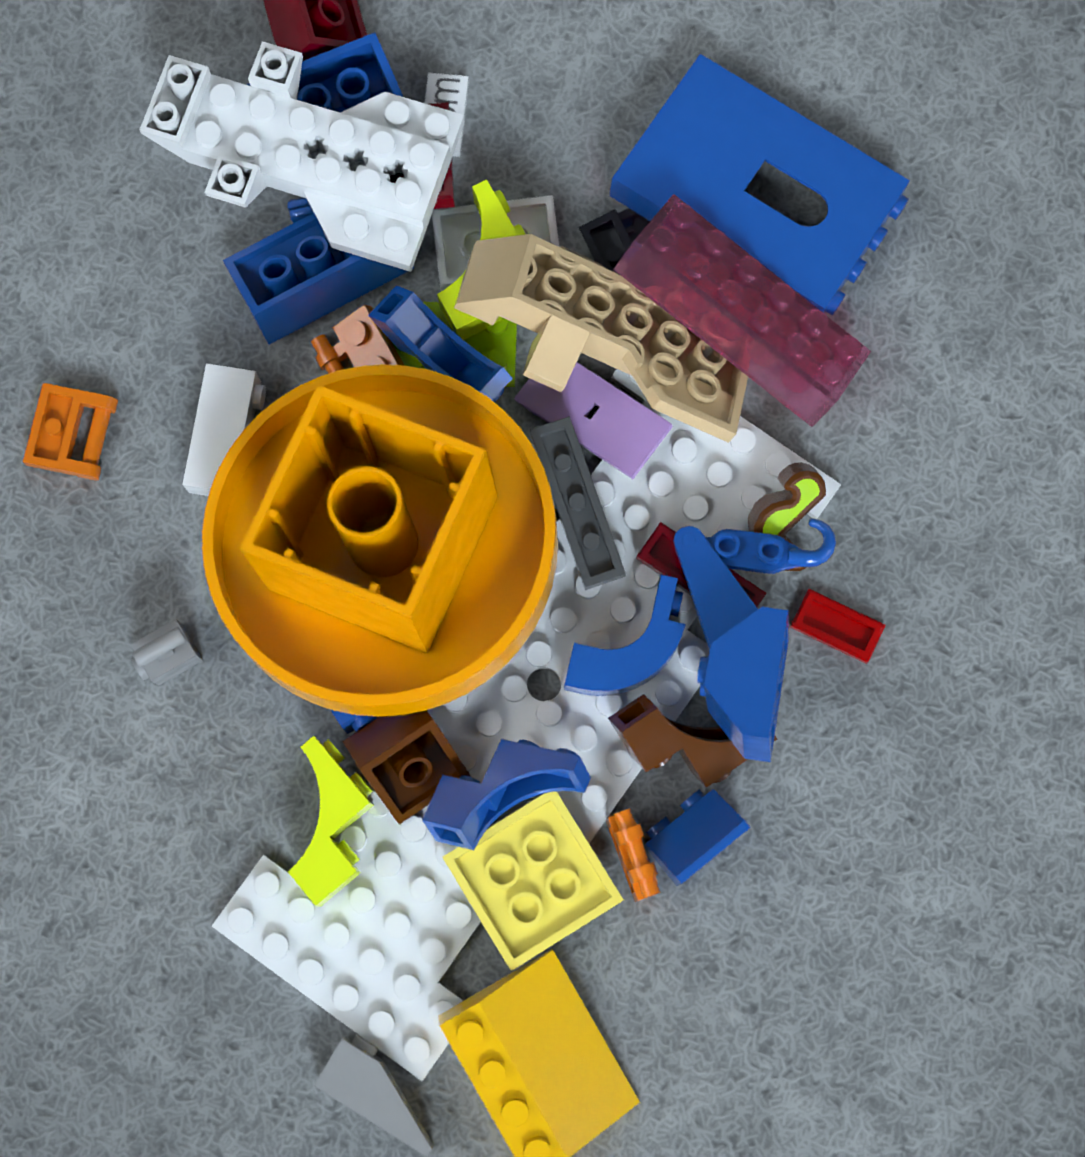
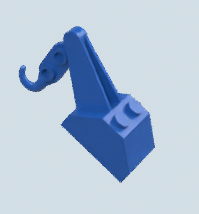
M812 518L808 522L809 526L818 529L823 535V543L816 550L800 549L777 535L733 529L720 530L712 537H705L698 528L685 526L680 528L674 536L675 552L682 567L709 648V657L701 656L699 662L697 682L700 683V696L706 697L708 712L745 759L771 762L789 643V611L767 607L758 609L729 569L775 574L796 567H814L826 562L834 552L836 539L831 527L821 520Z

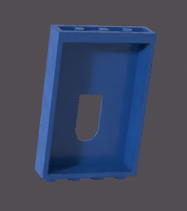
M700 54L612 177L609 196L818 324L826 312L833 316L846 295L840 290L846 281L849 280L854 284L867 264L862 259L867 249L869 248L875 252L888 232L883 227L887 219L891 217L896 220L909 200L903 194L910 180ZM765 161L821 195L827 204V216L818 225L802 226L744 190Z

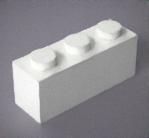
M206 363L182 484L189 493L209 496L218 468L230 447L242 431L253 421L256 409H263L266 387L265 385H260L261 380L256 371Z

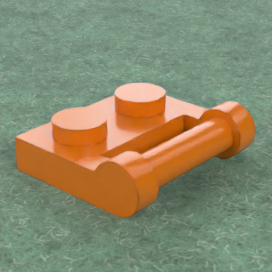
M43 383L23 463L30 467L98 481L102 469L98 464L111 413H116L118 400L103 394ZM84 407L93 408L95 410L82 461L72 460L71 457Z

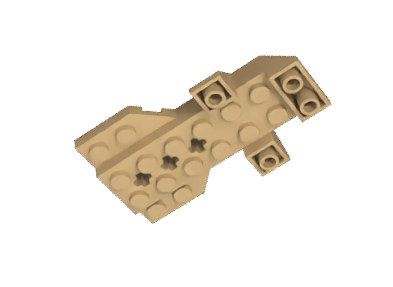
M532 234L475 242L454 308L491 325H494L500 316L538 333L531 343L523 376L562 392L580 354L583 353L633 376L652 409L728 443L737 434L762 311L761 306L690 273L678 276L673 282L659 285L655 283L643 286L606 269L592 259L566 247H558Z

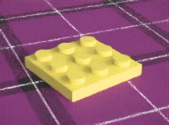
M557 791L544 793L489 827L479 840L475 850L457 847L442 857L511 971L624 901Z

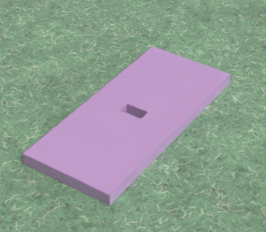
M576 362L562 392L529 378L514 398L515 401L547 423L570 416L579 444L632 480L673 427L670 422L578 362ZM595 405L599 407L593 417L588 419L587 415Z

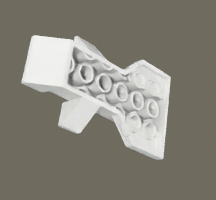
M263 41L248 77L250 86L212 75L208 66L171 55L168 56L141 124L140 132L188 163L213 170L205 189L206 196L245 208L266 187L304 197L315 213L331 248L409 272L412 271L438 194L465 123L464 115L388 92L374 96L341 113L297 100L303 60L302 53ZM318 149L325 151V154L319 153L316 159L311 158L310 154ZM357 161L364 162L365 166L359 165L356 171H351L350 165ZM396 173L404 174V178L399 177L396 183H391V175Z

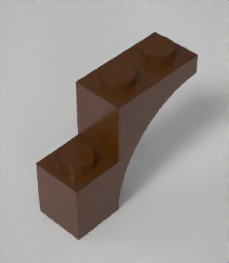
M644 694L608 718L632 758L646 773L653 768L665 765L671 760L673 754L679 751L693 775L707 788L713 783L725 780L733 769L748 760L741 755L720 726L692 727L673 721L664 716Z

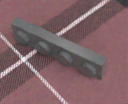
M570 416L530 429L532 442L545 470L552 498L584 589L588 590L625 577L626 573Z

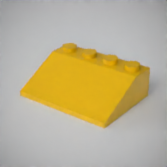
M553 949L438 1016L442 1032L514 1157H571L640 1103Z

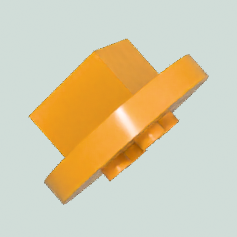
M368 365L338 370L310 380L275 400L253 419L230 447L218 468L210 488L204 512L202 556L205 576L217 611L233 638L262 671L291 693L313 704L354 715L381 717L426 711L468 694L488 681L515 656L535 629L552 590L557 567V521L550 485L543 465L522 429L501 407L470 385L438 372L405 365Z

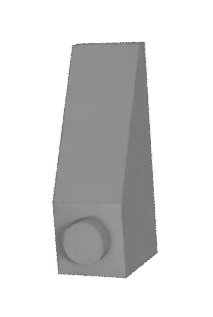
M356 1035L353 1041L347 1037L342 1038L313 1086L427 1157L434 1144L386 1064L375 1055L379 1048L359 1035Z

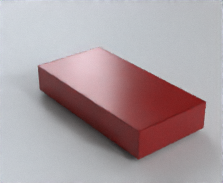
M808 589L790 628L867 664L886 625L814 590Z

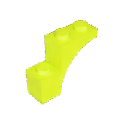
M487 179L472 186L474 204L482 222L480 240L526 234L520 224L513 226L507 216V213L510 212V207L500 189L494 192ZM465 271L454 283L437 294L442 314L452 331L463 340L491 326L489 323L454 308ZM499 316L496 322L502 320V317Z
M313 736L301 746V749L308 757L314 769L319 786L320 812L318 824L304 855L288 873L314 905L321 907L361 873L354 865L360 860L358 855L344 839L338 844L334 839L374 805L367 798L373 791L360 775L355 772L350 777L340 766L339 763L345 757L329 739L322 744L319 739Z

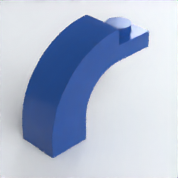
M661 575L650 623L642 636L632 644L619 649L607 650L574 643L564 690L590 696H610L636 689L654 678L671 660L680 643L686 625L669 620V616L678 617L684 592L676 591L678 578Z

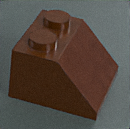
M427 710L405 715L378 717L343 741L356 765L399 825L430 804L442 775L455 778L471 776Z

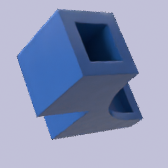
M396 285L368 315L399 350L416 357L426 369L468 384L489 397L493 402L501 397L504 387L513 379L502 366L479 353L454 333L410 290Z
M501 739L482 783L470 776L455 778L442 775L422 821L435 841L475 850L479 840L489 826L511 807L528 798L549 792L576 791L585 793L591 777L581 757L569 749L558 748L555 751L541 748L528 740L514 742Z

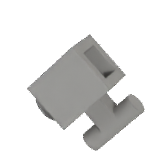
M177 619L131 644L134 650L132 652L134 658L131 661L143 681L150 678L151 682L158 686L203 661L185 627Z

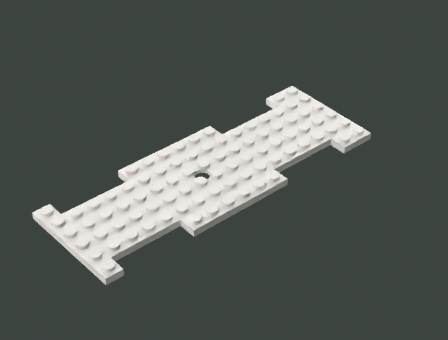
M618 369L612 375L611 381L642 401V405L670 422L673 426L633 480L604 460L599 463L591 474L626 576L585 590L559 519L557 521V567L552 590L545 609L529 638L515 656L488 681L468 694L444 705L427 710L470 773V777L477 779L481 783L501 739L514 742L528 740L541 748L555 751L558 748H565L577 753L591 777L585 793L576 791H557L589 844L642 770L628 752L608 718L644 694L664 716L676 721L700 687V683L697 682L699 662L701 656L709 657V648L707 643L688 631L698 615L691 595L677 586L676 591L684 592L678 617L669 616V620L686 624L683 635L667 665L654 678L642 686L625 693L610 696H590L564 690L574 643L599 649H619L632 644L645 632L651 620L661 575L637 560L636 556L660 522L675 532L682 527L693 526L698 528L705 537H712L715 533L724 529L749 531L748 516L754 503L766 494L785 490L777 478L783 469L793 463L802 462L811 465L825 481L826 496L807 513L813 519L819 518L841 486L840 483L741 416L737 434L728 443L652 409L633 376ZM550 669L559 676L561 689L552 700L539 701L529 693L527 688L528 679L536 670ZM368 783L367 785L373 792L367 798L374 806L334 839L337 844L344 839L360 858L354 864L361 872L356 878L323 906L318 907L314 905L285 869L263 855L215 920L212 927L366 1041L378 1047L381 1052L412 1075L423 1081L449 1044L439 1026L438 1016L464 1001L439 983V981L481 921L442 858L458 846L435 841L422 821L429 805L399 825L370 783ZM543 794L528 798L511 807L502 815H500L489 827L493 826L497 822L506 818L510 814L514 813L518 809L522 808L523 806H525L526 804L530 803L531 801H533L534 799L538 798Z

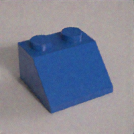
M700 789L680 804L684 813L671 823L667 817H664L646 832L651 840L644 846L676 886L685 882L750 828L747 822L714 789L706 795Z

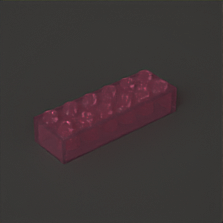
M675 194L670 197L638 235L613 269L811 427L839 400L871 352Z

